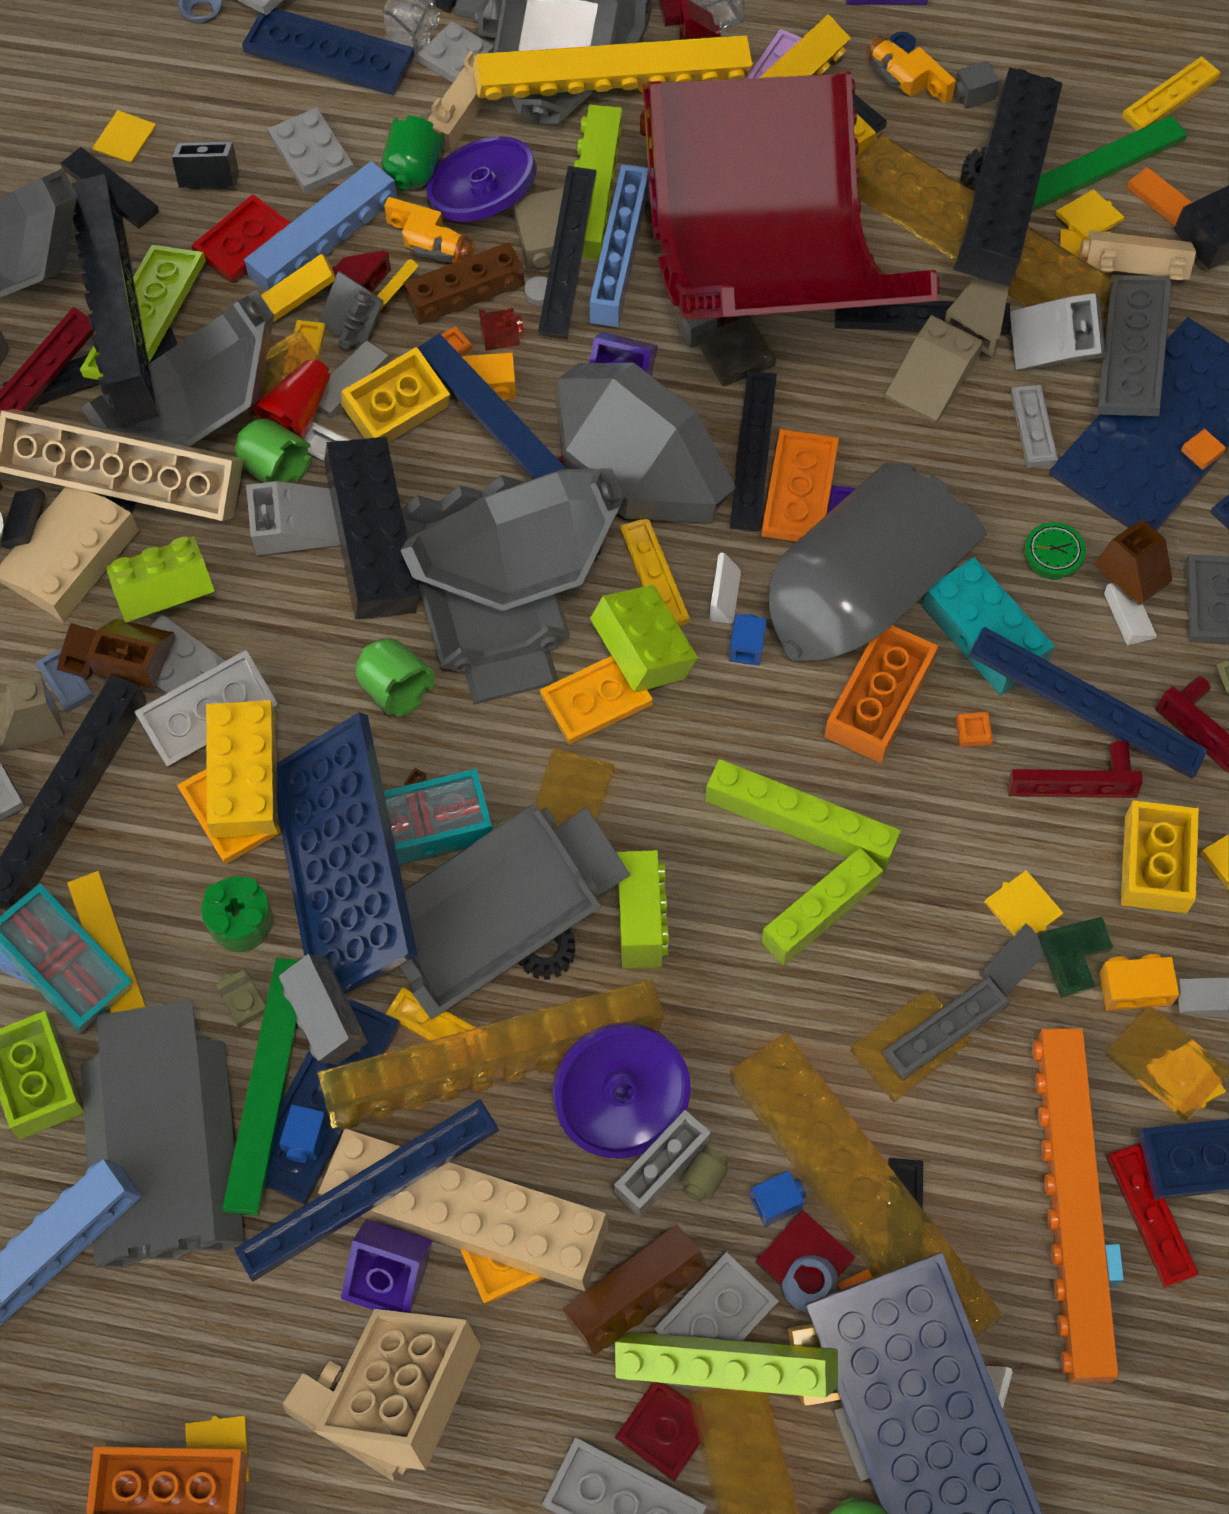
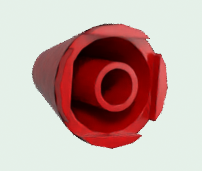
M318 359L313 361L306 360L256 402L252 408L258 419H271L302 439H305L330 381L329 368Z

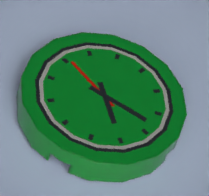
M1049 522L1035 527L1029 533L1023 552L1024 557L1026 556L1028 566L1033 572L1044 578L1059 580L1062 577L1068 575L1070 577L1076 574L1081 568L1086 554L1084 539L1074 528L1059 522Z

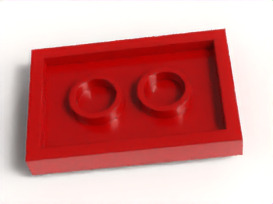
M252 194L191 245L192 250L203 252L206 263L233 283L247 272L244 259L288 226L290 222Z

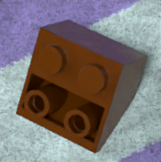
M1141 519L1113 538L1094 563L1106 578L1112 580L1130 599L1136 601L1139 605L1157 594L1172 581L1166 539L1144 519Z
M114 619L97 630L86 658L95 675L109 678L113 674L139 686L154 689L176 635L174 632L133 622L125 623L124 620Z

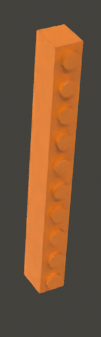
M1042 1029L1037 1039L1032 1042V1056L1034 1061L1039 1062V1073L1035 1075V1088L1037 1094H1042L1043 1106H1039L1038 1121L1040 1127H1045L1046 1140H1042L1041 1154L1043 1161H1048L1049 1174H1045L1044 1187L1046 1195H1051L1052 1209H1048L1047 1214L1049 1230H1054L1055 1243L1051 1244V1261L1053 1265L1058 1266L1059 1279L1054 1280V1295L1056 1301H1061L1062 1315H1058L1057 1318L1059 1337H1064L1065 1351L1061 1352V1369L1063 1374H1068V1384L1112 1383L1118 1378V1367L1083 1029Z

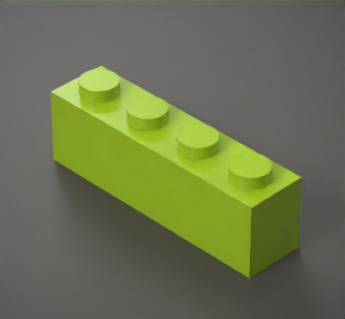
M859 848L763 929L761 943L783 966L786 965L879 886L883 870Z

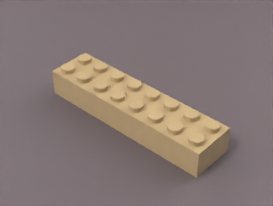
M17 409L1 411L0 472L220 521L229 520L235 516L243 466L242 458Z
M344 1129L318 1194L320 1196L399 1149L400 1146ZM450 1162L361 1215V1217L457 1249L469 1251L471 1254L486 1259L489 1258L492 1261L509 1265L585 1292L609 1228L606 1213Z

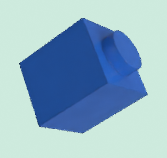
M735 614L729 662L760 666L766 628L765 618H759L753 614Z
M291 1104L279 1143L283 1152L287 1154L286 1157L300 1163H306L307 1159L318 1160L329 1123L325 1112Z
M787 1171L752 1187L749 1197L764 1227H768L802 1211L804 1206L803 1198L807 1196L801 1181L798 1178L793 1180L790 1172Z

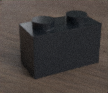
M233 141L177 143L172 156L179 188L199 189L202 187H217L224 189L234 186L239 173Z

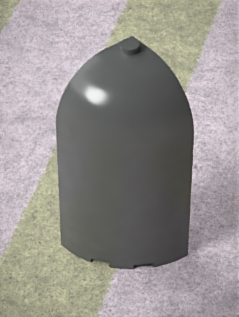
M884 463L793 544L780 558L774 570L769 593L770 614L776 633L790 660L813 661L832 658L870 642L890 628L987 535L983 525L966 502L961 505L949 493L951 488L933 475L927 478L917 473L916 467L899 463Z

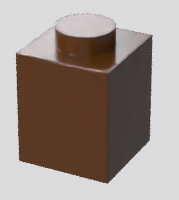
M70 623L56 670L88 678L91 666L86 656L97 630Z

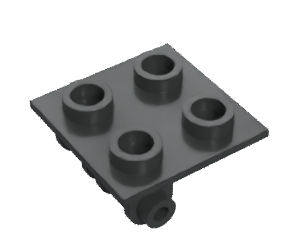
M338 271L318 322L325 323L326 328L338 336L339 346L349 349L350 345L358 349L366 340L368 341L384 300Z

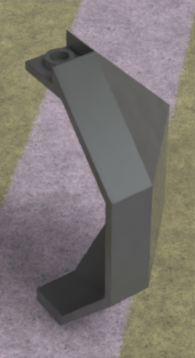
M503 0L493 53L613 45L622 2L621 0ZM596 90L583 91L579 94L560 92L552 96L533 94L525 98L511 96V99L519 116L537 123L559 124Z
M63 168L0 197V298L43 281L63 271L65 268L77 195Z
M256 289L234 303V306L149 363L159 417L123 426L119 415L114 416L112 414L108 398H110L109 394H102L80 408L92 426L190 447L255 404L261 396L274 314Z
M578 363L558 378L555 399L562 459L566 469L612 468L624 496L618 513L625 519L713 522L715 509L722 505L726 496L735 490L736 486L697 411L635 363Z
M612 468L561 469L474 501L407 539L401 548V553L414 579L500 611H505L582 585L620 508L624 496Z

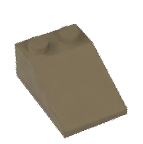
M931 315L914 340L884 398L936 424L978 363L983 340Z

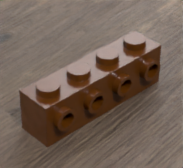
M508 242L404 281L406 301L419 325L433 322L447 314L462 311L468 306L481 301H488L492 297L524 286V267L512 245Z
M676 1224L565 1306L563 1311L572 1328L591 1352L596 1355L601 1350L613 1345L616 1339L629 1329L641 1324L645 1317L661 1305L669 1303L677 1293L689 1284L697 1282L709 1269L700 1249Z

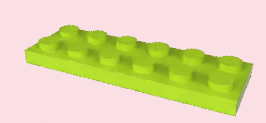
M151 245L133 276L149 362L206 262L203 252ZM94 346L80 371L84 378L99 380L98 378L102 377L103 374H100L96 364L95 356L99 355V352H96Z

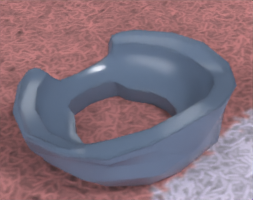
M179 0L178 2L180 12L188 20L195 23H205L213 19L220 11L222 0ZM207 3L212 6L214 12L208 17H198L192 13V9L197 4Z
M804 1255L796 1258L782 1282V1289L786 1300L795 1309L807 1312L805 1304L837 1292L839 1277L833 1265L826 1258L817 1255ZM800 1266L815 1267L823 1273L825 1284L820 1292L807 1294L799 1288L793 1277Z

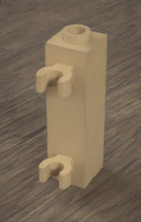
M470 51L465 57L464 68L444 97L436 99L431 107L433 113L428 118V121L434 124L433 130L438 132V134L444 133L445 144L442 150L449 153L453 151L487 101V98H478L473 70L476 56H474L473 51Z
M1090 230L1088 231L1087 240H1082L1080 246V257H1083L1086 268L1100 269V271L1104 272L1119 271L1169 276V279L1173 280L1190 279L1196 254L1192 242Z
M330 1360L323 1369L318 1381L303 1373L282 1404L285 1413L316 1432L315 1429L334 1393L332 1389L337 1385L343 1374L341 1372L342 1367ZM327 1439L393 1482L399 1473L404 1476L410 1469L391 1465Z

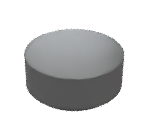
M537 276L527 281L525 284V297L530 304L543 306L548 278Z

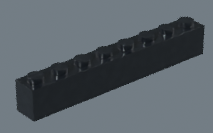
M113 674L110 675L0 856V909L7 911L38 885L135 723L137 717L134 711L145 706L147 703L139 685Z

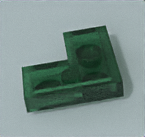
M1103 917L1045 931L1038 935L1060 998L1083 993L1095 988L1085 957L1108 952L1114 948Z

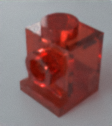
M513 308L487 313L484 310H479L480 329L485 351L520 345L519 333H524L521 315L515 316Z

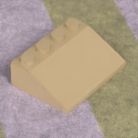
M65 487L36 521L30 543L15 546L0 564V583L64 622L104 574L106 566L111 565L137 534L139 528L129 511L109 499L88 491Z
M374 1309L315 1429L316 1433L391 1465L426 1471L481 1347L468 1321Z

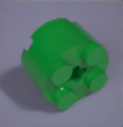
M228 877L210 885L205 891L201 906L202 918L212 939L219 945L232 952H246L258 947L268 932L270 933L274 921L273 912L264 890L253 878Z

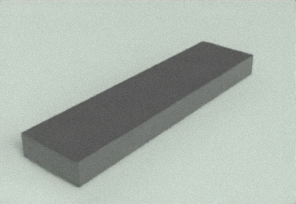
M988 976L882 1052V1056L901 1080L904 1081L1008 1007L1010 1001Z

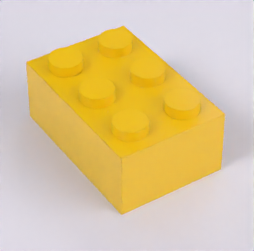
M415 347L342 390L341 406L364 439L387 437V442L389 443L448 408L450 393L420 350Z
M1132 801L1125 815L1121 906L1188 913L1196 900L1199 808Z

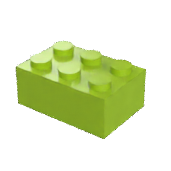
M194 536L189 538L179 537L169 545L160 548H147L140 555L131 558H118L111 565L106 566L110 583L125 623L215 592Z
M654 585L604 595L590 617L633 692L684 680L698 659V656Z
M658 850L618 852V856L631 874L618 883L622 969L662 967V956H668L669 944L666 920L665 862H658Z
M46 1011L0 1028V1101L9 1128L20 1140L84 1114L83 1104L55 1023Z

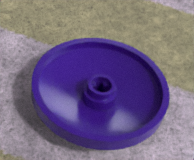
M498 136L471 142L449 154L436 166L432 178L427 183L428 199L432 208L440 211L442 217L448 220L465 222L490 217L513 205L528 191L536 177V161L529 146L516 138Z
M635 1023L610 1024L584 1035L562 1058L553 1082L555 1112L562 1128L570 1139L579 1147L592 1154L616 1159L644 1154L684 1110L687 1111L691 1093L688 1068L674 1044L660 1032Z

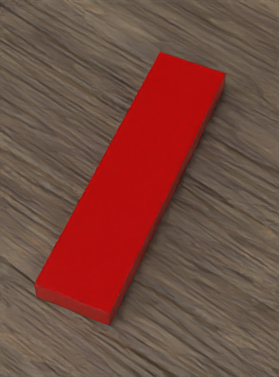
M1140 1143L1108 1154L1106 1156L1108 1164L1163 1287L1166 1288L1198 1276L1199 1273L1166 1200H1154Z

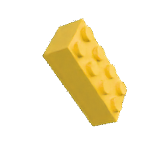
M272 701L206 704L207 826L212 838L278 834L276 714Z

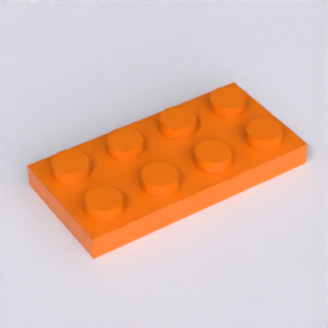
M785 429L779 430L761 537L797 542L826 516L839 437Z

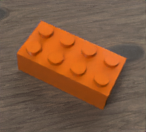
M893 625L871 640L827 720L824 738L882 764L934 665L939 646Z
M94 1446L86 1514H243L248 1455L242 1450Z

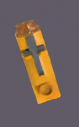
M876 36L870 41L866 48L868 59L889 86H898L909 96L916 95L927 88L930 94L937 97L944 105L953 99L956 80L922 48L918 47L908 54L887 37Z
M388 197L384 204L387 224H391L396 228H403L404 246L414 250L415 256L451 263L472 256L474 241L470 240L467 235L443 227L440 211Z

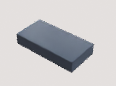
M61 647L35 663L66 713H69L95 697L83 677L56 670L62 650Z

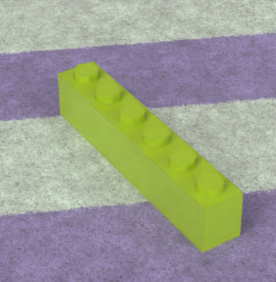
M589 105L587 116H582L581 133H584V137L578 139L577 155L581 156L580 160H575L574 167L597 171L582 255L584 259L599 260L601 255L622 131L621 107Z
M721 759L718 760L706 786L705 802L846 858L861 848L884 873L893 856L901 832L899 829Z
M630 1332L615 1342L617 1379L820 1398L828 1397L838 1387V1349Z

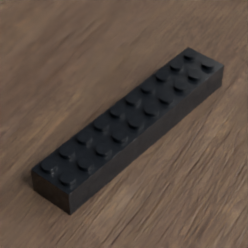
M1009 67L997 103L953 270L1010 287L1021 259L1063 82L1056 81L1051 77L1035 75L1023 69Z
M105 174L72 182V187L77 195L74 210L76 214L73 216V222L79 233L75 234L80 251H83L78 256L82 269L86 271V273H82V279L86 290L89 291V293L85 294L89 310L92 311L91 314H88L92 330L96 332V334L92 335V341L96 352H99V355L95 356V360L100 374H103L102 377L98 378L102 393L104 395L109 394L110 398H108L112 414L114 416L119 415L123 426L159 417L122 213Z

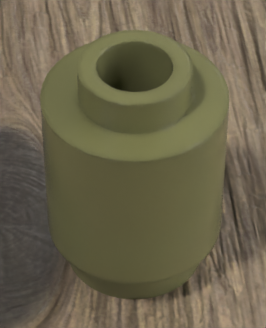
M705 1147L702 1152L697 1153L681 1181L686 1187L684 1192L699 1202H702L704 1198L711 1200L728 1171L726 1166L729 1160L715 1149Z

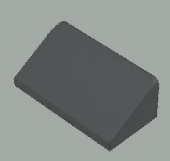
M1025 923L986 966L980 976L984 979L989 976L1001 992L1007 996L1048 949L1033 929Z

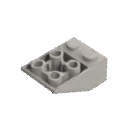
M1096 293L1062 298L1010 311L1016 370L1105 357L1100 299Z
M280 481L246 485L250 535L256 556L340 545L329 488Z

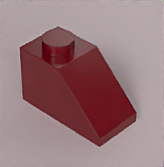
M680 0V40L721 37L720 27L714 24L712 13L690 0Z
M381 250L343 257L336 266L332 267L335 276L340 271L373 293L391 271L389 254L387 251ZM331 283L330 285H328V287H329V292H330V290H331V288H332L333 283Z

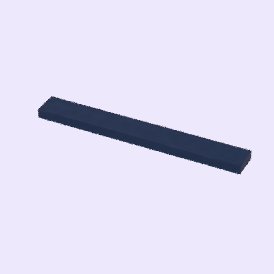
M440 333L418 347L438 378L532 479L566 469Z
M983 627L968 654V657L1114 737L1127 742L1129 745L1192 779L1196 776L1208 750L1207 748L992 630Z
M481 1099L270 1226L234 1248L252 1282L259 1279L499 1131L498 1126Z

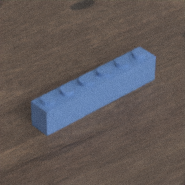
M370 161L246 257L244 261L248 277L266 292L320 254L328 255L335 246L343 240H347L354 231L363 224L369 223L377 213L384 209V204L388 197L397 199L394 179Z
M621 164L589 302L591 324L619 328L649 193L648 168Z
M102 1159L100 1162L90 1166L83 1178L74 1186L65 1189L60 1194L59 1199L50 1208L39 1213L27 1229L8 1241L6 1248L0 1252V1326L142 1197L120 1165Z

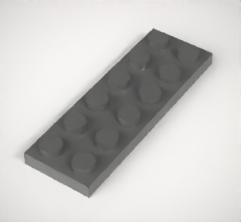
M1113 275L1098 414L1160 416L1172 279H1169V276Z

